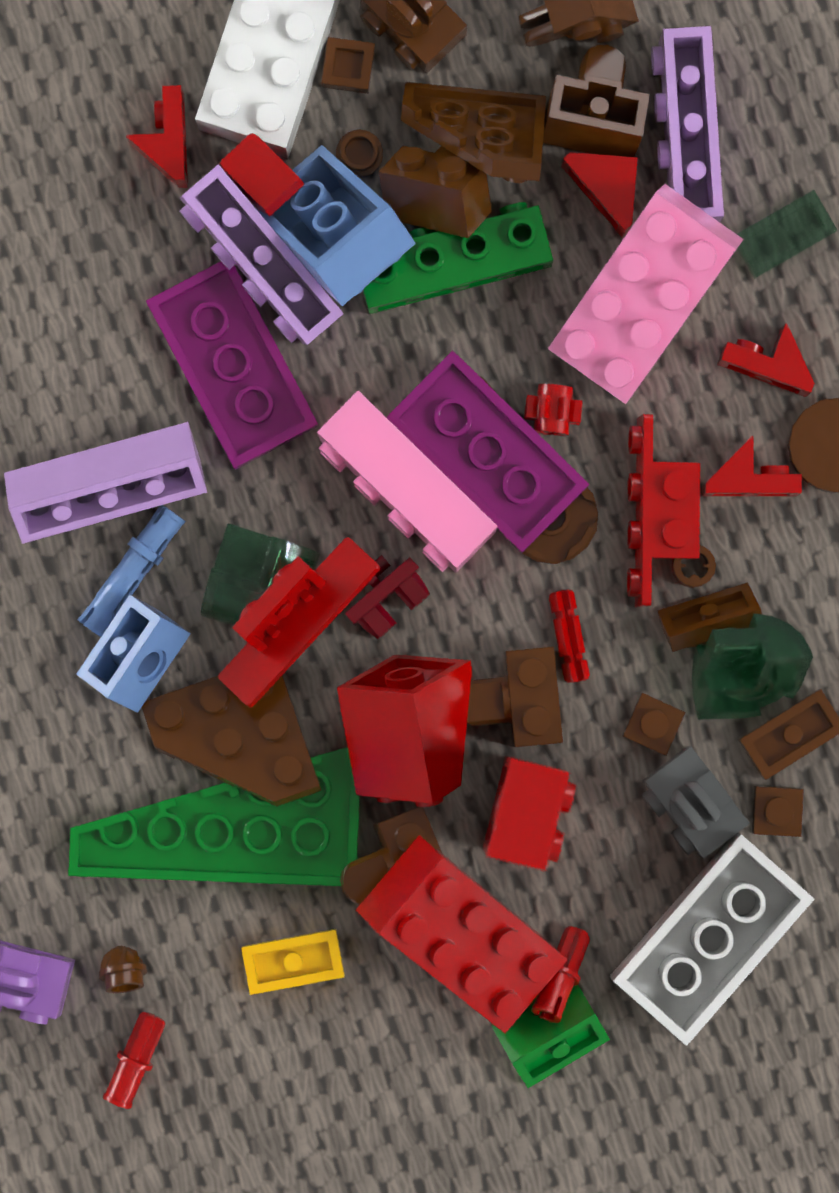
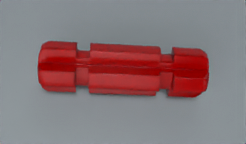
M570 589L553 592L549 595L551 613L556 615L553 624L559 655L564 657L565 664H561L564 680L566 683L585 681L589 679L590 673L588 662L583 660L582 653L586 652L579 615L574 613V609H577L575 594Z

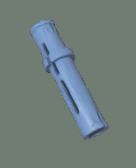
M164 505L158 506L151 520L138 537L130 539L128 542L130 548L125 553L123 559L77 620L101 637L129 594L133 595L154 564L159 566L164 559L161 554L186 521Z

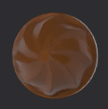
M117 946L104 955L99 971V979L105 982V989L108 993L132 992L144 987L143 976L147 973V967L136 950L125 946Z

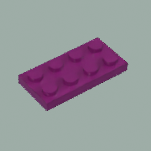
M220 261L146 300V303L232 466L236 470L318 427L319 424L255 303L242 286L243 281L237 269L233 266L229 270Z
M453 350L386 417L498 526L497 530L521 554L589 486V483Z

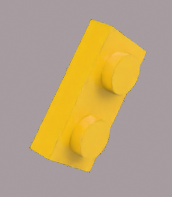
M337 929L241 947L250 995L345 977Z

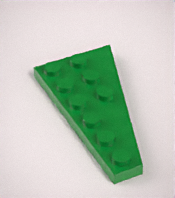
M348 747L311 757L322 791L279 806H274L261 800L258 796L235 785L233 787L227 783H222L70 828L68 876L341 886L342 871L350 862L358 859L360 796L356 795Z

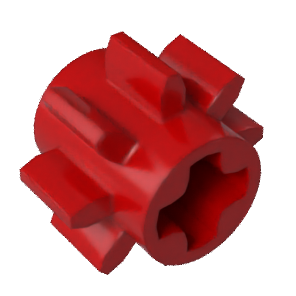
M538 384L537 396L527 395L524 420L534 421L533 429L538 434L569 436L570 425H580L583 401L573 400V387L558 384Z

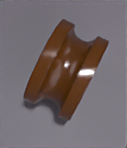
M700 545V555L703 556L706 564L701 567L707 570L702 578L695 574L687 578L681 571V568L686 567V564L681 563L682 559H673V575L683 586L690 588L701 587L709 582L715 574V558L711 551Z

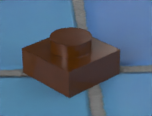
M328 37L321 82L322 88L369 94L375 43Z
M641 693L622 737L667 756L686 712Z
M754 786L752 834L801 837L804 789Z

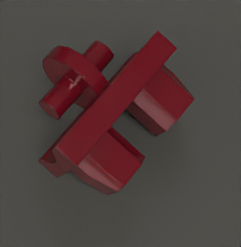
M382 555L379 556L375 562L380 565V570L365 586L370 585L373 589L344 613L355 626L359 623L364 630L378 640L397 624L381 605L390 595L395 592L411 611L430 596L425 583L417 574L419 567L411 557L380 582L377 577L391 565Z

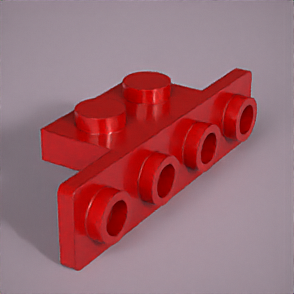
M653 414L639 416L637 418V426L630 425L628 432L629 454H636V473H629L627 491L628 500L636 502V521L629 520L627 527L628 549H635V568L628 569L626 585L628 597H635V607L651 606L652 559L696 560L700 558V463L653 462Z
M347 537L315 571L299 556L291 564L282 567L276 573L273 584L259 599L250 602L242 610L240 619L232 627L248 643L219 673V680L246 706L253 707L379 572L380 565L352 539Z

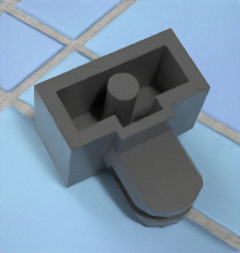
M691 746L685 747L642 780L648 790L641 795L658 817L666 812L675 823L677 828L671 834L687 855L696 851L700 857L705 858L750 824Z

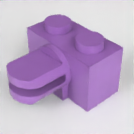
M0 940V1012L2 1006L20 1010L19 1018L38 1024H47L49 1018L57 1019L60 1017L75 959Z

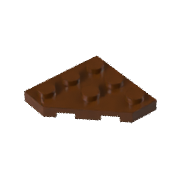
M405 82L401 111L402 122L491 177H500L512 183H523L528 180L540 181L546 96Z
M283 675L251 708L246 706L219 680L218 676L147 700L142 706L154 747L160 753L186 762L198 768L199 771L233 787L235 785L274 806L322 791Z

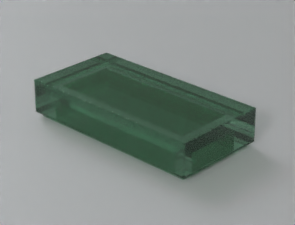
M812 190L739 232L737 235L744 240L737 250L754 279L826 239L838 230L816 192Z

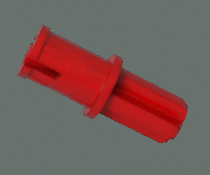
M568 926L564 929L557 950L568 960L539 993L532 1007V1012L535 1015H539L540 1011H542L540 1018L555 1023L561 1022L573 986L578 985L581 977L578 975V971L590 942L588 932L573 926Z
M149 1012L139 1014L124 1051H118L116 1055L120 1060L107 1091L103 1095V1099L124 1109L132 1108V1102L145 1072L151 1071L153 1068L150 1060L165 1028V1021L162 1018Z

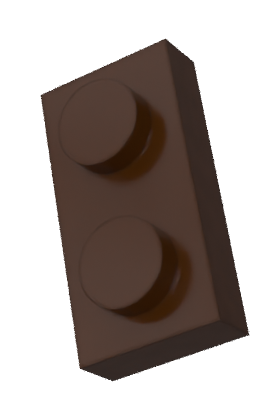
M748 582L657 610L663 632L672 652L693 648L701 643L726 635L741 633L749 628L764 624L761 608Z
M818 689L738 740L763 780H767L839 735V716L823 691Z

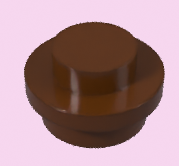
M353 130L346 133L338 142L336 158L357 177H367L376 172L382 163V144L369 131Z

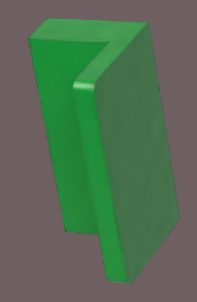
M578 985L573 986L561 1022L555 1023L540 1018L542 1011H540L539 1015H535L532 1012V1007L536 1002V997L506 1033L491 1024L511 1063L527 1088L532 1087L610 1040Z

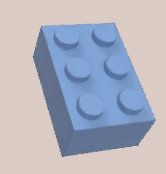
M321 145L293 169L305 185L270 217L257 208L256 210L315 280L343 306L354 296L358 295L385 269L397 262L416 243L390 205Z

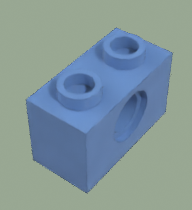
M129 594L76 675L106 698L138 713L191 633L160 610Z

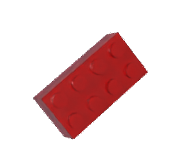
M505 756L482 848L485 855L546 871L548 861L557 863L564 838V833L556 828L560 811L570 813L576 784L568 782L570 772Z
M420 835L356 909L379 935L504 1033L510 1029L568 960L536 930Z

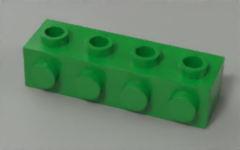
M518 202L504 206L499 209V216L485 219L469 238L440 231L436 232V230L423 227L408 232L416 244L363 289L369 315L552 267L553 256L539 205L528 208L526 202Z

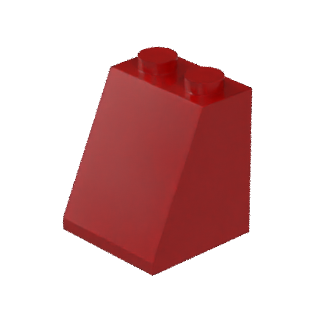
M393 655L337 687L356 795L375 797L381 803L402 800L415 802V805L418 807H431L443 802L444 796L461 786L472 676L471 660Z

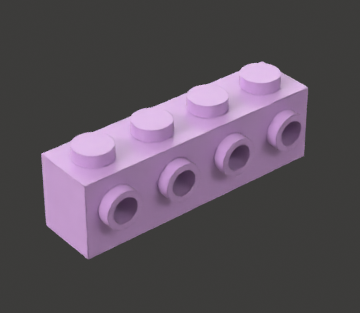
M711 26L663 29L659 46L651 48L652 74L661 75L662 93L654 95L656 122H664L665 140H660L657 143L659 169H667L668 186L715 220L721 222L724 217Z
M219 164L180 197L181 201L185 204L179 210L182 216L197 233L205 228L217 243L211 247V250L229 270L236 265L247 277L248 280L242 286L260 307L265 302L269 303L279 315L273 323L290 343L298 338L302 344L308 345L344 314Z
M188 422L4 473L8 508L22 544L207 493L201 461Z

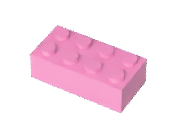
M664 184L649 201L548 349L617 399L627 404L744 239Z
M359 391L317 432L320 441L323 443L318 448L321 451L320 454L338 472L341 473L347 467L356 475L357 478L353 481L354 487L374 506L381 500L391 510L388 514V520L407 539L415 533L426 544L422 549V553L441 572L449 566L457 573L496 533L498 526Z

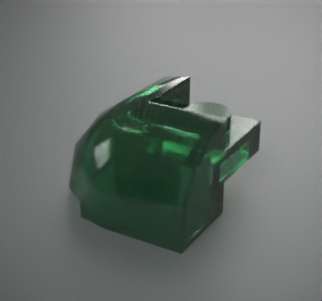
M228 523L214 568L211 569L202 601L201 616L234 626L240 619L242 610L250 602L262 596L273 584L276 573L282 567L291 564L299 556L315 571L320 553L274 536H267Z
M753 614L748 629H712L707 644L696 645L693 658L692 690L698 720L741 719L762 716L761 707L774 703L783 696L793 699L801 688L813 659L812 651L804 636L789 623L776 617L762 614Z

